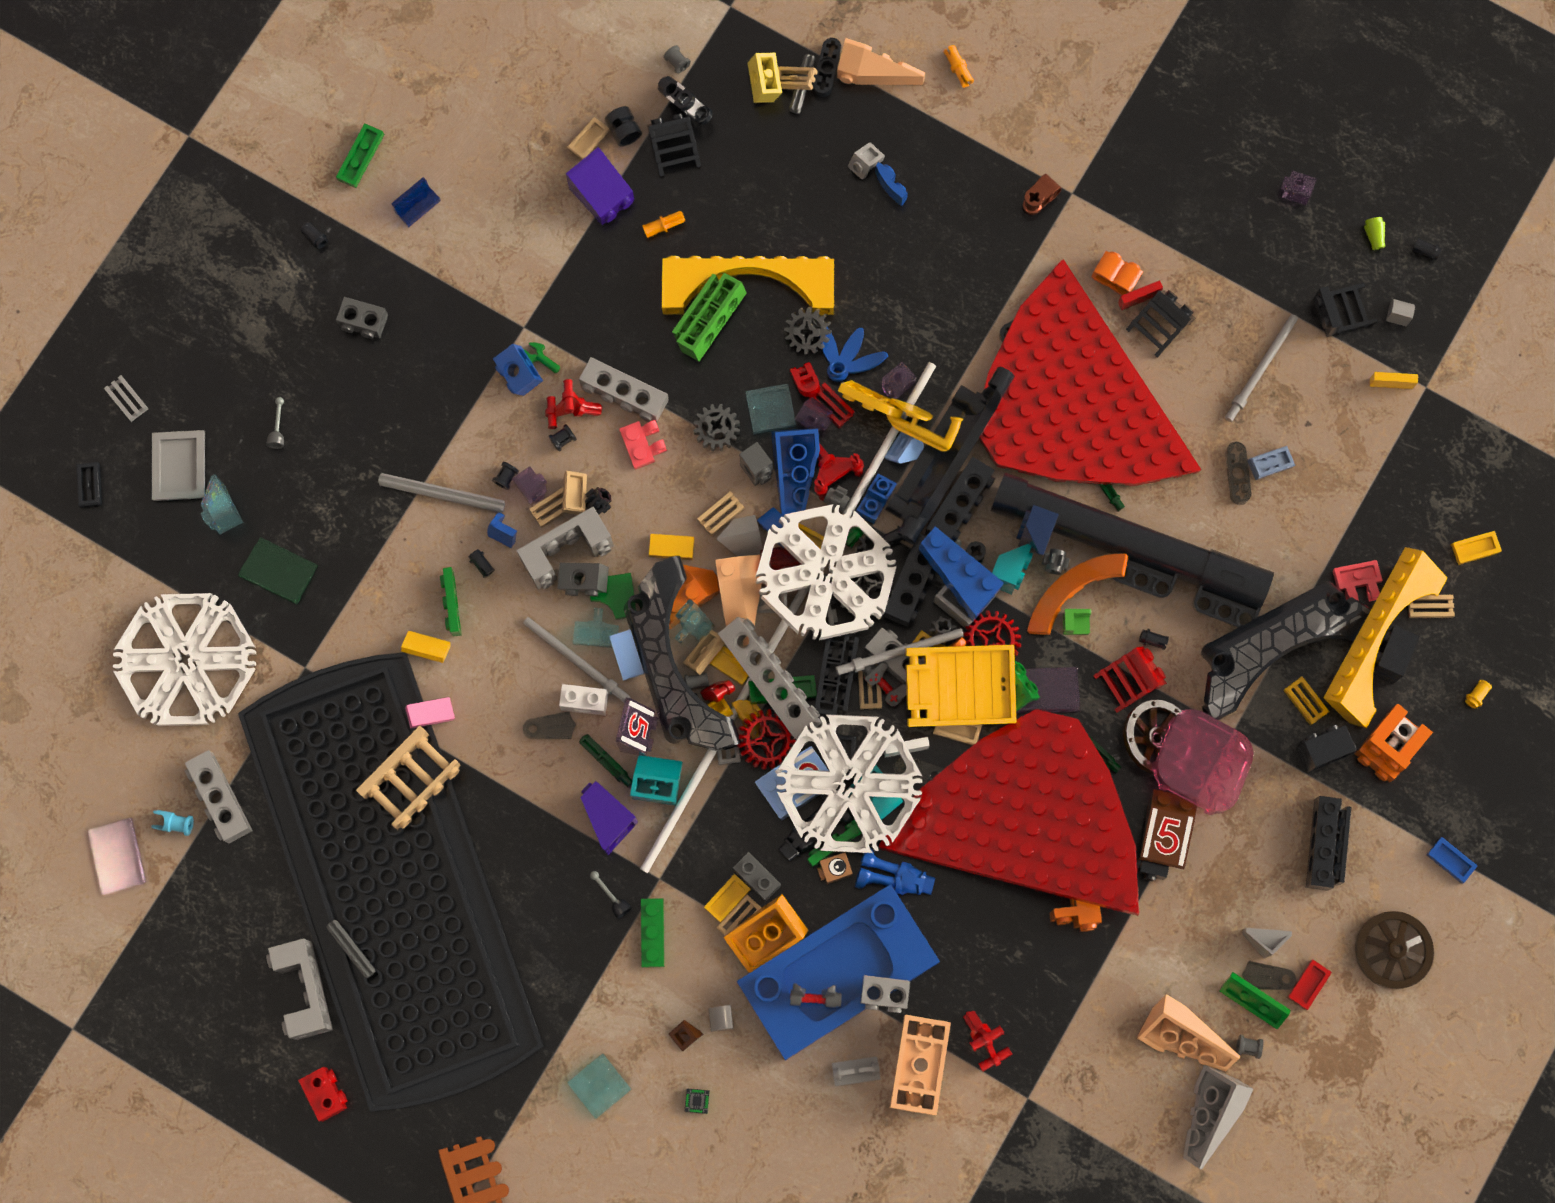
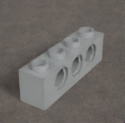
M592 357L579 378L582 389L587 393L593 394L595 392L601 395L604 401L608 403L616 402L620 404L623 410L630 413L634 411L648 422L651 420L658 422L669 401L667 393ZM602 379L609 380V383L606 386H600L598 384L599 381ZM621 388L629 390L625 395H619L617 392ZM641 397L648 399L645 404L637 403V400Z
M881 628L866 645L864 652L872 656L885 652L889 647L898 648L908 644H901L897 640L898 636L890 629L886 631ZM902 655L884 661L888 664L886 670L901 683H906V670L902 664L909 661V656ZM923 657L921 659L918 658L919 664H924Z
M208 750L185 762L187 767L185 773L190 782L194 781L197 787L195 793L200 801H204L207 807L204 811L210 821L214 820L217 826L214 831L219 840H224L229 844L252 832L253 830L214 753ZM211 773V781L203 784V776ZM221 793V800L218 803H213V795ZM226 812H230V821L227 823H223V814Z

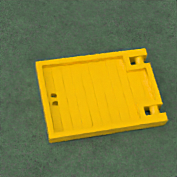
M1014 645L905 648V656H909L910 665H906L907 710H911V718H907L908 727L1016 723ZM918 656H924V664H919ZM921 709H926V718H920Z

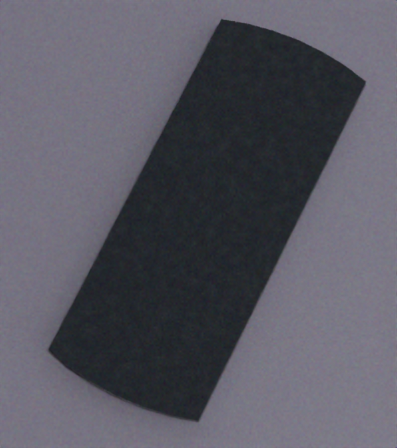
M404 652L346 661L315 671L270 692L238 713L370 1112L411 1107L464 1092L501 1075L544 1047L452 781L448 778L442 784L444 786L443 789L436 796L432 794L429 797L425 808L420 812L416 811L410 817L412 818L411 822L402 829L400 827L398 830L391 825L395 818L373 797L365 799L356 791L417 729H410L405 707L424 701L408 655ZM432 725L422 726L429 734L427 742L443 757ZM416 748L411 753V758L433 780L444 771L421 748ZM400 764L395 769L396 775L417 796L428 787L406 765ZM384 781L379 786V791L401 812L411 804L390 781ZM337 920L375 969L373 975L368 978L362 975L326 928L331 921Z

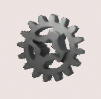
M808 307L805 312L803 308H800L799 315L793 312L791 314L793 319H787L786 322L790 326L784 328V331L789 332V335L785 338L792 340L789 345L790 347L798 346L797 352L804 349V353L808 354L811 349L813 353H816L817 346L823 349L825 347L823 342H829L830 339L826 335L832 333V330L827 329L831 322L824 321L827 315L820 316V309L812 312V308ZM804 317L802 325H795L798 319ZM814 319L819 322L820 326L814 322ZM807 325L809 326V330L813 331L809 334V336L807 335V331H804ZM796 335L802 339V342L798 340ZM814 336H821L818 342L812 344Z
M711 404V410H707L704 407L703 415L697 413L696 416L699 421H694L693 423L694 427H696L693 430L694 435H699L697 437L698 443L704 441L703 448H707L710 445L711 451H714L715 447H719L720 451H723L724 445L730 448V441H737V437L734 434H740V429L736 428L740 426V421L735 420L737 418L736 413L730 414V407L723 410L722 404H720L718 409H715L714 405ZM727 420L731 424V430L726 426ZM703 425L708 429L706 436L702 430ZM718 425H720L721 429L717 428L715 431H713V426L717 427Z

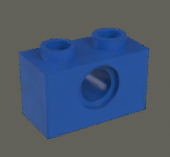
M512 344L493 358L496 363L495 368L497 372L505 377L508 382L506 386L513 394L524 396L543 382L522 346ZM518 366L519 372H518V374L515 376V375H514V370H515V368Z

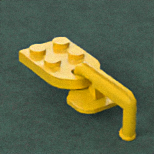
M852 380L841 383L838 389L839 392L843 393V398L852 402L857 400L862 403V407L870 411L876 409L885 413L889 422L896 430L943 452L951 448L959 431L961 421H963L961 417H950L952 420L951 425L944 438L917 425L919 419L928 421L933 418V415L913 404L894 398L889 399ZM903 412H906L907 416L913 418L912 422L901 418Z

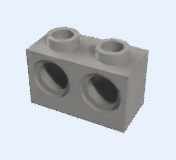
M864 975L860 1004H865V1009L878 1010L879 1006L888 1007V1012L901 1013L902 1009H907L910 981ZM869 987L878 988L880 992L878 999L871 1000L867 996ZM894 989L902 993L903 997L899 1003H895L890 999V993Z

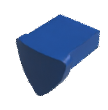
M499 512L488 525L487 535L512 548L516 542L517 530L503 524L502 521L505 515Z

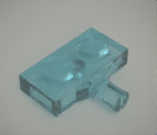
M689 599L675 615L680 621L682 629L674 638L679 643H682L687 635L690 634L698 641H701L704 636L710 633L715 625L696 603Z
M594 608L593 621H575L573 645L613 648L609 636L619 633V625L603 622L604 609L599 608L598 616V608Z

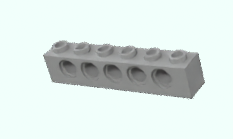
M737 617L720 631L718 635L792 736L797 739L806 725L807 729L812 732L813 730L810 728L811 721L815 727L822 723L818 718L820 716L819 712L815 707L809 706L806 702L807 696L792 683L794 679L791 674L781 668L780 659L774 653L771 654L767 649L768 643L762 636L758 637L754 631L756 629L754 624L748 618ZM745 637L749 638L747 647L743 646V639ZM761 654L762 661L757 665L755 661L756 656ZM771 671L775 674L772 682L768 680V675ZM786 688L788 695L786 699L783 700L781 698V692L783 689ZM799 706L801 713L796 718L794 715V709L795 707Z

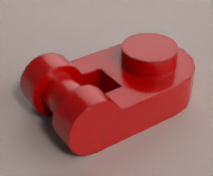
M810 362L804 363L803 367L789 369L790 375L801 395L812 397L819 392V381Z
M729 680L720 681L700 691L703 700L718 703L723 699L724 695L733 693L735 686Z

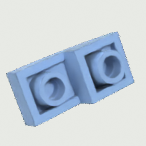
M631 630L609 636L623 681L643 675L644 671Z

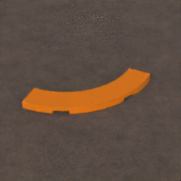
M1110 554L1092 558L1064 573L1047 589L1039 600L1030 619L1027 632L1029 634L1050 635L1055 619L1061 610L1060 608L1068 598L1070 599L1083 589L1085 585L1095 580L1099 581L1125 576L1128 560L1127 554Z

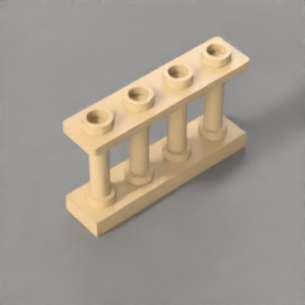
M421 726L356 790L365 799L368 797L376 799L395 818L391 825L397 830L400 827L402 829L405 828L412 820L410 817L416 811L420 812L425 808L429 797L432 794L436 796L443 789L444 786L442 784L448 778L450 780L453 779L460 771L458 768L461 765L457 760L454 759L449 763L427 742L429 734ZM416 748H421L444 770L435 780L411 758V753ZM400 764L406 765L428 786L419 796L396 775L395 769ZM384 781H390L411 802L403 812L379 791V786Z

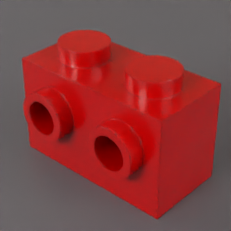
M322 1067L298 1080L319 1122H323L347 1109L345 1103L348 1100L343 1090H338L335 1084L338 1080L332 1069L328 1070L327 1067Z

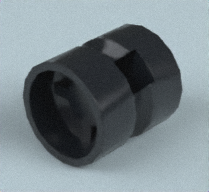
M628 106L616 108L605 117V122L610 131L613 132V137L618 146L630 145L641 137L642 131L637 122L634 121V116Z

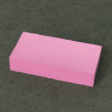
M449 697L410 704L405 707L410 729L453 721L455 718Z

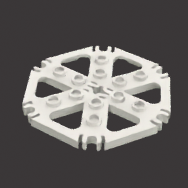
M833 504L785 514L784 517L779 519V523L782 524L783 528H777L773 524L771 530L769 529L756 573V577H759L756 580V584L764 583L766 585V588L759 590V595H762L761 599L797 634L799 633L800 626L803 627L801 636L805 635L806 630H812L814 633L812 639L814 640L817 638L819 631L821 632L819 640L867 630L869 627H872L874 622L870 619V616L874 615L877 619H880L885 612L896 566L892 567L895 565L896 560L889 561L886 559V556L891 555L893 552L892 549H889L890 545L855 511H853V517L849 518L851 514L850 508L847 509L845 515H841L839 513L840 506L837 505L832 513ZM816 517L826 518L828 523L821 549L799 529L798 523L800 521ZM851 527H858L874 543V548L871 550L842 556ZM776 543H780L802 565L780 570L771 569L769 561L773 546ZM829 562L828 568L829 572L832 574H828V576H826L825 581H823L824 573L820 570H824V568L827 566V563ZM881 572L884 576L880 595L876 599H871L851 580V578ZM810 588L804 612L800 616L794 615L778 598L779 594ZM832 595L855 616L854 621L830 626L826 623L825 618Z
M211 593L162 594L164 603L156 596L154 597L157 602L156 606L151 608L145 602L144 606L148 610L147 613L140 606L114 650L123 651V653L115 652L113 656L115 658H122V662L118 665L114 664L113 668L122 671L113 672L139 716L141 714V717L146 719L148 714L153 713V718L150 722L154 725H209L206 716L212 723H215L213 714L219 712L222 717H225V711L221 709L223 706L229 714L254 673L255 668L246 667L256 666L255 661H248L249 655L256 654L255 650L248 648L256 647L232 605L229 604L228 606V602L224 600L220 606H216V602L219 599L216 595L213 596ZM198 604L202 609L186 635H184L172 614V608L175 605ZM223 621H230L240 638L239 646L207 647L219 625ZM148 622L153 626L164 648L133 649L131 644L141 626ZM180 651L184 655L190 656V658L187 659L189 667L185 665L183 662L180 663V661L182 660V655ZM237 670L240 677L229 696L221 698L205 671ZM136 672H163L147 699H141L130 681L131 675ZM185 683L199 708V712L195 716H171L169 708Z
M826 714L830 724H827L826 719L821 716V727H815L813 722H810V728L813 730L812 733L807 729L806 725L779 766L778 770H787V773H777L778 777L786 779L784 784H777V788L781 790L786 789L787 791H777L800 837L802 838L803 834L808 831L809 833L806 834L804 839L806 843L810 837L817 839L814 848L817 849L821 845V841H823L824 844L820 851L873 853L869 847V844L872 843L873 849L877 852L879 850L876 845L877 841L883 840L886 846H888L889 840L886 835H889L893 843L920 801L921 797L915 798L912 797V794L916 796L922 795V791L913 789V785L915 783H922V779L912 778V776L922 775L898 729L893 736H890L894 731L893 725L887 731L882 729L884 719L879 720L877 726H874L879 717ZM842 724L863 725L867 728V735L851 760L836 734V728ZM808 741H813L817 745L830 771L799 770L794 766V760L804 744ZM888 745H895L906 764V771L902 774L870 773ZM856 773L853 781L855 787H849L842 794L845 790V783L843 781L845 779L849 780ZM795 793L829 794L814 818L809 822L802 820L792 801ZM869 796L902 798L905 805L894 823L885 825L881 821ZM848 807L863 834L862 839L858 842L835 841L831 837L832 831Z

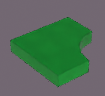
M631 573L608 576L607 593H598V596H590L591 602H600L607 605L613 611L616 620L626 618L624 605L634 595ZM631 603V608L637 611L636 603Z

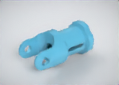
M153 811L154 814L164 817V826L152 825L151 828L165 832H182L186 836L190 835L194 823L193 816L182 817L175 815L174 812Z

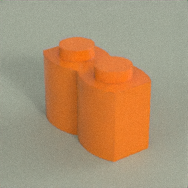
M1105 251L1091 277L1100 284L1110 287L1120 295L1132 292L1143 271L1140 270L1137 264L1123 261L1118 253Z

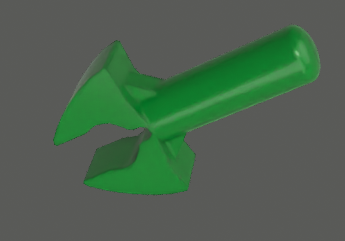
M535 342L528 343L537 352V355H531L524 349L532 364L539 361L554 373L559 372L560 366L543 354L545 345Z

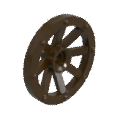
M1163 700L1146 701L1136 706L1129 713L1124 723L1123 739L1126 750L1135 764L1144 771L1154 775H1169L1179 771L1190 761L1195 747L1194 731L1187 716L1175 705ZM1157 709L1168 713V716L1159 727H1157ZM1146 710H1149V728L1139 717ZM1175 719L1182 731L1168 734L1166 730ZM1135 725L1144 734V737H1134ZM1184 738L1183 751L1168 744L1169 741ZM1136 744H1145L1146 749L1143 755L1138 750ZM1163 750L1179 758V760L1173 765H1169ZM1153 751L1155 752L1160 765L1153 764L1149 761Z
M1389 911L1372 917L1362 926L1357 935L1355 953L1359 967L1368 979L1384 988L1403 989L1417 984L1427 975L1434 959V945L1430 933L1418 919L1407 913ZM1386 920L1400 921L1396 938L1386 924ZM1378 924L1388 941L1370 937L1368 934ZM1407 925H1410L1417 931L1419 936L1405 942L1404 937ZM1423 942L1424 957L1409 951V948ZM1365 943L1383 948V952L1366 958ZM1395 945L1400 948L1399 953L1394 951ZM1387 958L1389 960L1381 977L1370 965ZM1405 958L1421 964V967L1413 976H1411ZM1397 961L1405 980H1389Z

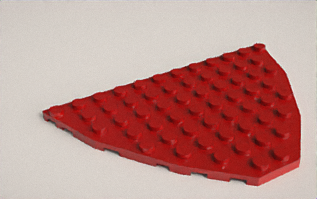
M1063 259L1020 306L988 372L984 389L989 387L988 382L998 367L1009 370L1014 374L1015 378L979 437L985 450L996 467L1017 470L1019 473L1031 476L1045 477L1055 482L1074 481L1087 484L1138 486L1158 482L1162 479L1199 473L1201 471L1200 466Z
M1035 709L1018 718L1016 723H1009L980 739L919 789V791H922V795H915L914 797H921L893 843L889 835H886L889 845L886 846L883 840L879 844L880 850L1139 916L1136 845L1110 770L1081 722L1076 718Z

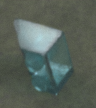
M216 474L212 475L201 502V507L204 511L201 513V516L211 530L215 529L219 534H222L242 524L243 521L225 485Z

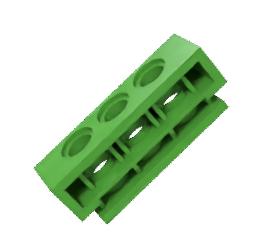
M723 273L719 280L715 274L711 275L672 331L683 353L697 361L701 360L746 295V290L741 281L726 273Z

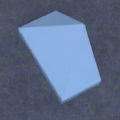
M900 432L884 458L897 463L917 460L924 449V443Z

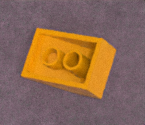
M781 894L723 938L750 973L801 941L809 930L783 894Z

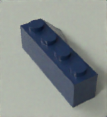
M1033 505L1031 511L1026 510L1016 539L1020 540L1018 547L1030 544L1032 546L1031 552L1043 556L1059 514Z

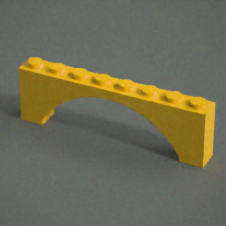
M669 256L668 258H663V314H684L686 306L702 290L712 274H715L719 280L723 273H726L730 276L754 274L773 278L797 292L812 308V312L820 309L819 315H834V259H829V257L821 256L817 257V259H808L805 256H799L795 259H787L784 256H777L774 259H766L763 256H755L753 259H744L741 256H734L731 259H723L720 256H712L710 259H705L699 256H691L689 258Z
M1404 548L1324 696V699L1350 724L1367 728L1377 710L1374 707L1373 701L1374 666L1381 641L1392 621L1412 601L1426 595L1438 597L1447 580V577L1424 551Z

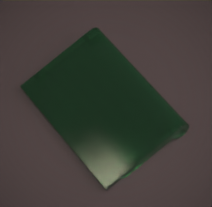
M260 537L238 576L298 604L318 565Z

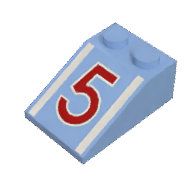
M812 746L800 752L794 760V766L799 770L829 771ZM779 766L755 781V783L778 817L783 821L789 814L777 791L783 792L787 790L778 789L777 784H784L786 779L778 777L777 773H787V770H778ZM795 793L792 801L798 810L820 794Z

